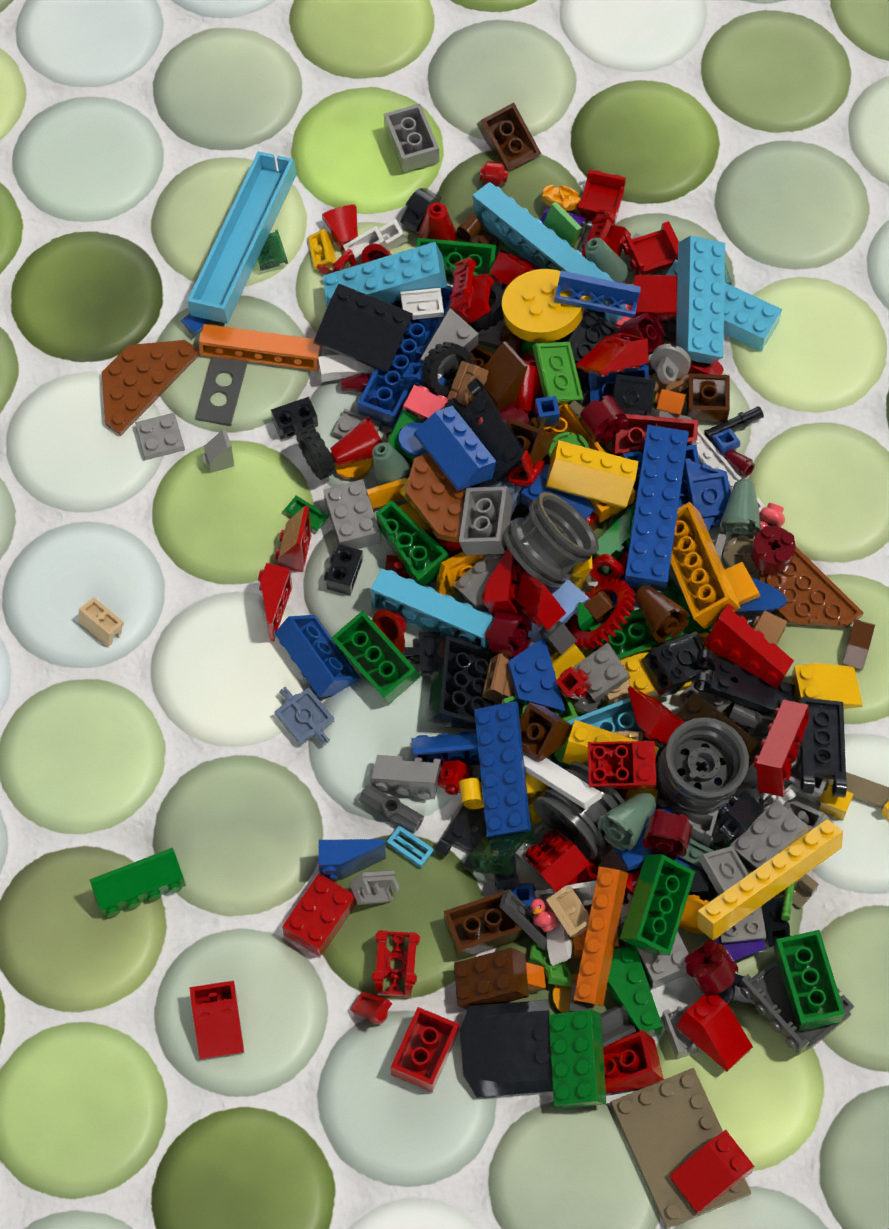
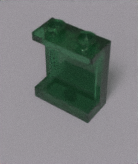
M532 828L531 831L493 838L487 837L486 833L468 856L476 872L510 876L514 871L510 861L512 856L523 843L535 844L537 839Z

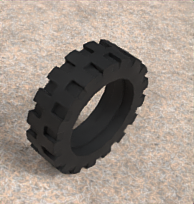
M494 282L490 287L489 298L496 299L490 308V312L468 324L476 332H480L482 329L484 331L488 330L489 327L496 326L497 322L504 319L502 310L504 290L500 285L498 286Z
M443 342V344L435 345L436 348L428 352L429 355L424 358L425 363L421 371H423L422 380L425 381L424 385L430 392L448 397L454 379L449 384L441 386L437 375L441 362L447 356L455 354L459 369L461 361L474 364V360L471 359L472 355L466 351L465 347L452 342Z
M312 425L297 431L295 435L299 443L298 446L319 480H323L336 472L333 458L329 454L330 451L326 447L324 440L321 439L318 431Z

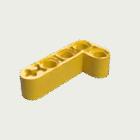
M525 772L528 798L541 796V793L548 785ZM476 778L459 781L462 804L468 809L484 808L482 782Z

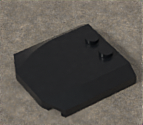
M548 1000L469 1006L460 1028L463 1076L476 1098L553 1092Z

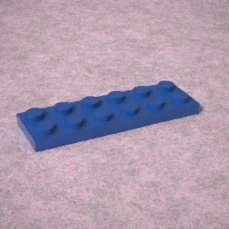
M514 701L474 709L487 837L493 838L531 831L518 703Z

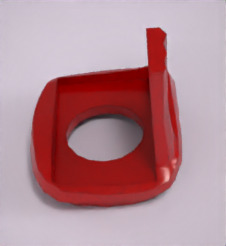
M347 249L332 265V270L320 264L317 265L320 273L327 275L343 270L348 261L350 267L356 266L357 262L353 251Z
M525 451L521 458L524 468L517 466L508 474V481L517 486L532 485L542 472L545 464L543 460H540L533 468L531 457L528 451ZM525 470L527 477H520L519 474Z
M628 551L622 553L618 561L609 554L599 555L592 560L593 568L589 574L602 584L605 579L610 581L611 578L616 580L622 577L626 571ZM608 566L613 572L603 575L598 571V567Z

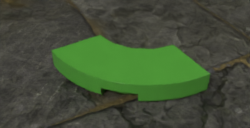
M532 942L528 963L543 966L549 984L570 988L572 977L567 963L561 962L553 966L549 960L548 949L543 950L536 942Z

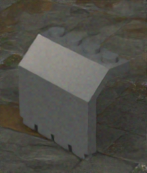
M777 959L755 977L751 978L747 974L741 979L739 985L743 996L751 999L756 1004V1010L771 1021L770 1025L777 1033L781 1032L786 1038L787 1045L792 1050L796 1049L799 1054L814 1047L851 1016L849 1011L854 1008V1005L846 996L842 995L840 999L845 1012L842 1022L798 1032Z

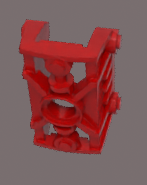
M599 210L596 212L595 220L592 221V228L586 243L592 238H601L620 257L625 236H631V233L625 227L613 224L616 216L610 210ZM586 243L582 245V248H583V250H582V255H583L584 258H586V253H585V245H586Z
M470 257L455 263L456 270L453 273L454 284L452 295H450L451 304L449 305L467 324L490 312V306L488 305L490 287L494 284V279L489 274L474 276L473 272L476 262Z
M377 931L375 935V940L378 942L376 971L372 973L377 995L411 997L413 984L415 985V982H417L414 968L416 945L420 943L419 934L415 932ZM388 936L393 938V942L396 945L392 949V954L387 948ZM405 938H409L408 950L403 954V949L400 947L404 943ZM395 959L403 963L402 968L399 970H394L390 966V963ZM390 975V980L393 982L389 986L388 991H383L384 980ZM401 975L405 979V993L401 992L399 985H397L398 981L401 980Z

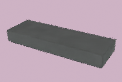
M508 889L503 892L500 908L545 950L547 948V932H544L541 927L535 925L533 922V912L511 890Z

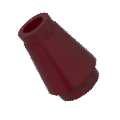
M364 373L341 379V390L363 393L370 380L369 374L364 375Z
M732 449L725 454L724 458L740 476L747 477L754 470L755 464L751 458Z

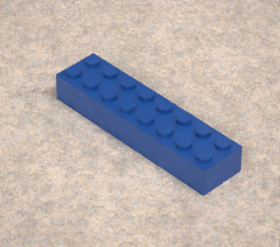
M448 285L441 288L444 317L450 309V295H452L453 287ZM444 317L412 320L411 327L389 372L385 373L378 369L374 370L358 401L359 414L380 421L381 424L388 427H394L403 409V405L412 390L408 380H403L402 376L411 363H421V357Z
M653 425L647 426L626 571L624 574V581L631 587L652 586L657 591L665 592L668 583L689 431Z

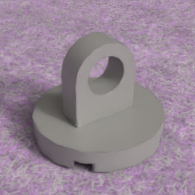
M671 344L658 346L654 349L650 359L652 368L657 372L658 378L663 384H669L676 379L683 378L688 374L691 367L689 354L679 346H676V348L671 347Z

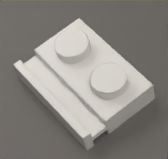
M441 288L401 292L402 309L413 313L412 320L444 317Z

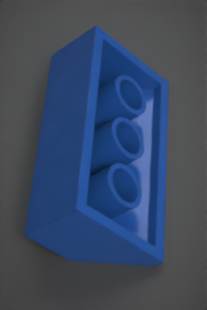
M453 406L435 411L414 432V436L457 491L492 479L496 460Z
M316 615L288 616L276 630L275 635L279 639L280 644L287 650L291 660L296 663L303 677L308 680L313 691L319 697L334 696L360 679Z
M461 732L457 735L442 733L432 737L419 735L416 738H411L413 761L415 757L422 758V762L433 763L434 759H440L441 768L443 761L460 760L468 766L480 765L477 733Z

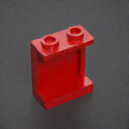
M588 170L583 195L577 207V215L586 218L587 221H593L597 216V211L610 210L616 216L613 222L615 225L625 191L626 178L616 174L603 173L598 170Z
M669 221L662 223L661 230L634 239H631L630 235H626L625 241L622 244L625 255L630 257L632 270H636L638 275H647L669 268L675 260H678L679 240Z
M635 275L633 286L641 287L635 317L649 313V315H673L677 319L678 275Z

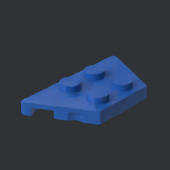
M687 458L684 462V472L690 502L701 513L709 531L721 522L731 494L728 475L726 471L714 469L709 465L699 464Z
M543 638L509 660L507 666L518 703L528 705L530 702L557 710L558 714H564L565 707L559 686L555 682L557 679L546 640Z

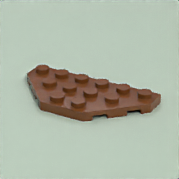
M186 340L128 345L102 371L106 426L122 436L200 356L199 349Z
M427 452L414 458L405 497L409 502L413 503L423 521L430 525L437 539L458 543L466 488L457 491Z
M795 547L792 563L786 571L779 572L776 575H768L760 571V581L775 587L786 597L787 604L774 611L783 620H786L787 624L848 628L854 623L855 619L858 620L863 616L864 612L797 547Z

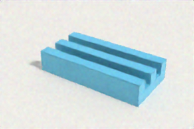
M400 825L386 841L388 846L421 869L424 863L429 860V857L434 854L432 847ZM399 833L426 851V854L399 837ZM394 840H396L398 843H400L401 845H403L404 847H406L408 850H410L411 852H413L414 854H416L418 857L421 858V860L418 859L417 857H415L413 854H411V853L408 852L407 850H405L403 847H401V846L398 845L397 843H395Z

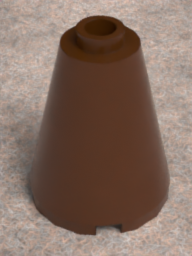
M642 586L637 590L635 601L652 637L657 642L665 643L667 642L665 639L669 637L674 639L684 631L689 623L687 620L689 613L684 608L652 586Z

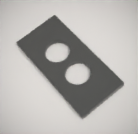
M218 357L211 358L196 420L228 426L232 425L248 364L247 361ZM221 373H228L232 375L233 382L228 386H220L216 383V378ZM221 392L228 396L227 403L222 406H215L210 401L215 393Z

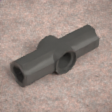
M735 702L728 715V718L737 725L746 728L749 733L759 738L768 736L769 724L775 720L772 715L758 710L754 711Z
M370 784L364 788L359 798L361 803L382 814L387 821H394L413 833L418 831L424 820L423 815L401 803L396 796H389ZM395 806L397 809L395 811H388L386 808Z

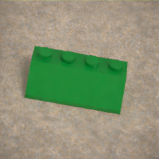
M173 847L89 879L103 918L106 916H116L120 911L127 908H137L142 902L148 900L155 901L163 894L178 892L182 887L186 886Z

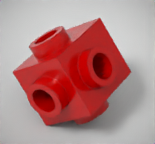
M573 667L564 670L555 681L560 686L559 691L567 699L569 697L575 700L583 698L592 686L588 681L589 676L582 669L577 670Z
M460 760L443 761L437 785L443 788L445 793L457 795L460 793L459 781L471 778L473 769Z

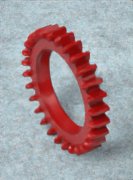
M611 578L609 581L605 579L603 584L598 582L597 588L592 586L591 592L585 591V594L590 599L602 591L607 595L616 594L617 605L609 619L600 627L590 632L581 631L578 615L574 614L568 620L569 623L565 626L577 640L574 643L577 647L590 650L591 648L596 649V643L603 646L602 639L609 642L608 635L611 634L616 637L614 630L622 631L619 624H627L624 617H631L628 610H634L632 604H635V595L632 588L624 580Z

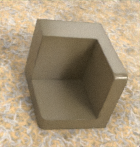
M807 874L795 882L792 904L796 908L801 909L817 891L819 884Z

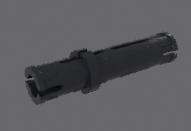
M757 406L745 413L740 412L736 417L704 430V434L712 442V436L729 428L732 431L741 427L746 428L750 423L764 418L763 411L760 406Z

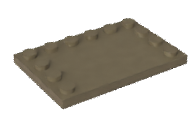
M694 1068L610 1102L666 1229L751 1195V1190L744 1179L697 1214L669 1177L672 1172L705 1144L723 1132Z

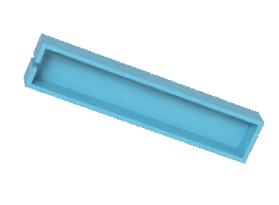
M257 152L189 295L187 302L190 315L228 324L297 175L294 159L277 156L279 170L277 171L273 154Z

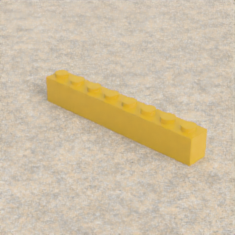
M826 819L699 909L698 928L710 939L715 940L842 849L843 831L830 820Z

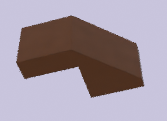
M857 619L854 620L843 664L859 669L864 668L875 624Z

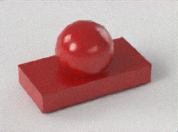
M361 992L350 1008V1011L355 1015L368 1018L373 1024H381L387 1019L388 1009L392 1003L386 998Z

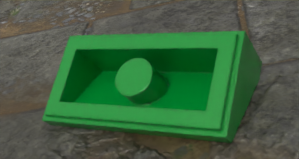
M579 602V627L583 632H589L590 627L598 624L583 603Z

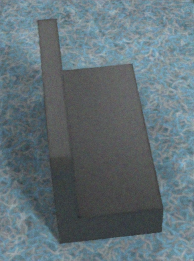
M618 1005L601 1013L603 1047L636 1032L635 1027L629 1022L623 1006Z

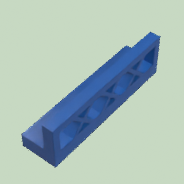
M561 271L554 302L635 318L641 287ZM560 292H569L572 296L563 297L560 296ZM589 296L592 300L589 302L583 301L581 297ZM608 300L611 302V305H603L600 301ZM620 305H632V311L623 309Z

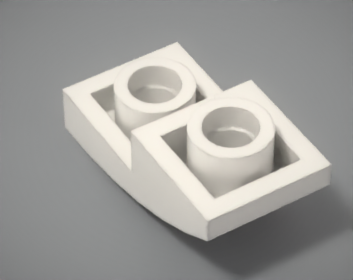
M557 919L559 925L547 932L548 955L553 966L571 958L573 941L568 937V933L559 919Z

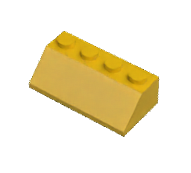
M558 440L552 450L546 488L626 508L636 479L638 461Z
M575 720L563 762L570 764L576 761L588 766V742L638 740ZM655 746V760H656V757H657V754H658V750H659V747H656V746Z

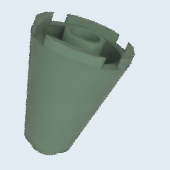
M601 238L590 239L585 245L586 259L594 262L597 268L602 272H606L613 281L623 283L628 275L626 263Z
M379 443L374 447L372 455L374 477L377 486L409 478L412 464L388 443Z
M740 479L734 483L720 522V531L725 535L726 532H729L731 537L750 536L753 538L755 533L761 531L755 485L749 479Z
M640 792L603 814L598 820L599 830L603 829L605 832V840L621 851L628 849V851L632 850L645 829L649 817L656 809L655 798L650 793Z

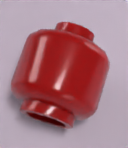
M487 161L485 165H481L479 180L482 181L484 186L491 182L494 186L501 187L503 182H507L508 171L505 170L503 163Z

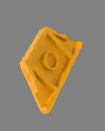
M463 551L441 562L435 585L436 592L444 596L450 595L455 597L460 593L454 587V584L487 554L465 555Z

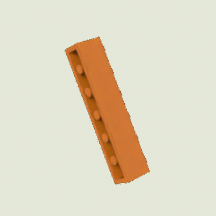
M204 324L199 340L200 355L318 371V357L322 356V347L313 343L314 338Z
M599 866L574 994L575 1001L603 1006L628 879V873Z

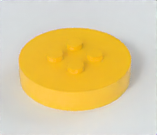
M553 269L529 271L518 276L508 285L502 297V310L504 321L514 335L530 342H552L569 335L580 324L584 308L554 302L561 271ZM560 292V296H572L569 292Z

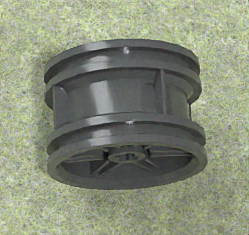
M544 492L530 504V513L525 518H516L504 530V539L514 558L530 575L545 585L559 588L566 580L572 577L573 567L578 562L585 563L592 555L597 553L599 543L590 525L575 508L557 495Z
M704 717L684 722L675 729L659 755L656 763L657 787L670 805L684 813L707 815L719 811L730 801L746 777L749 768L747 747L735 729L717 719ZM704 744V745L708 746L709 748L701 747V745ZM681 750L685 751L686 756H683L680 753ZM720 759L725 761V765H720Z
M576 761L571 762L565 770L589 784L588 766ZM548 786L541 793V796L537 797L533 802L537 814L553 830L557 829L573 842L586 859H595L598 852H601L608 844L604 838L605 832L603 829L599 830L598 828L599 818L625 801L614 788L594 787L601 792L602 798L584 809Z

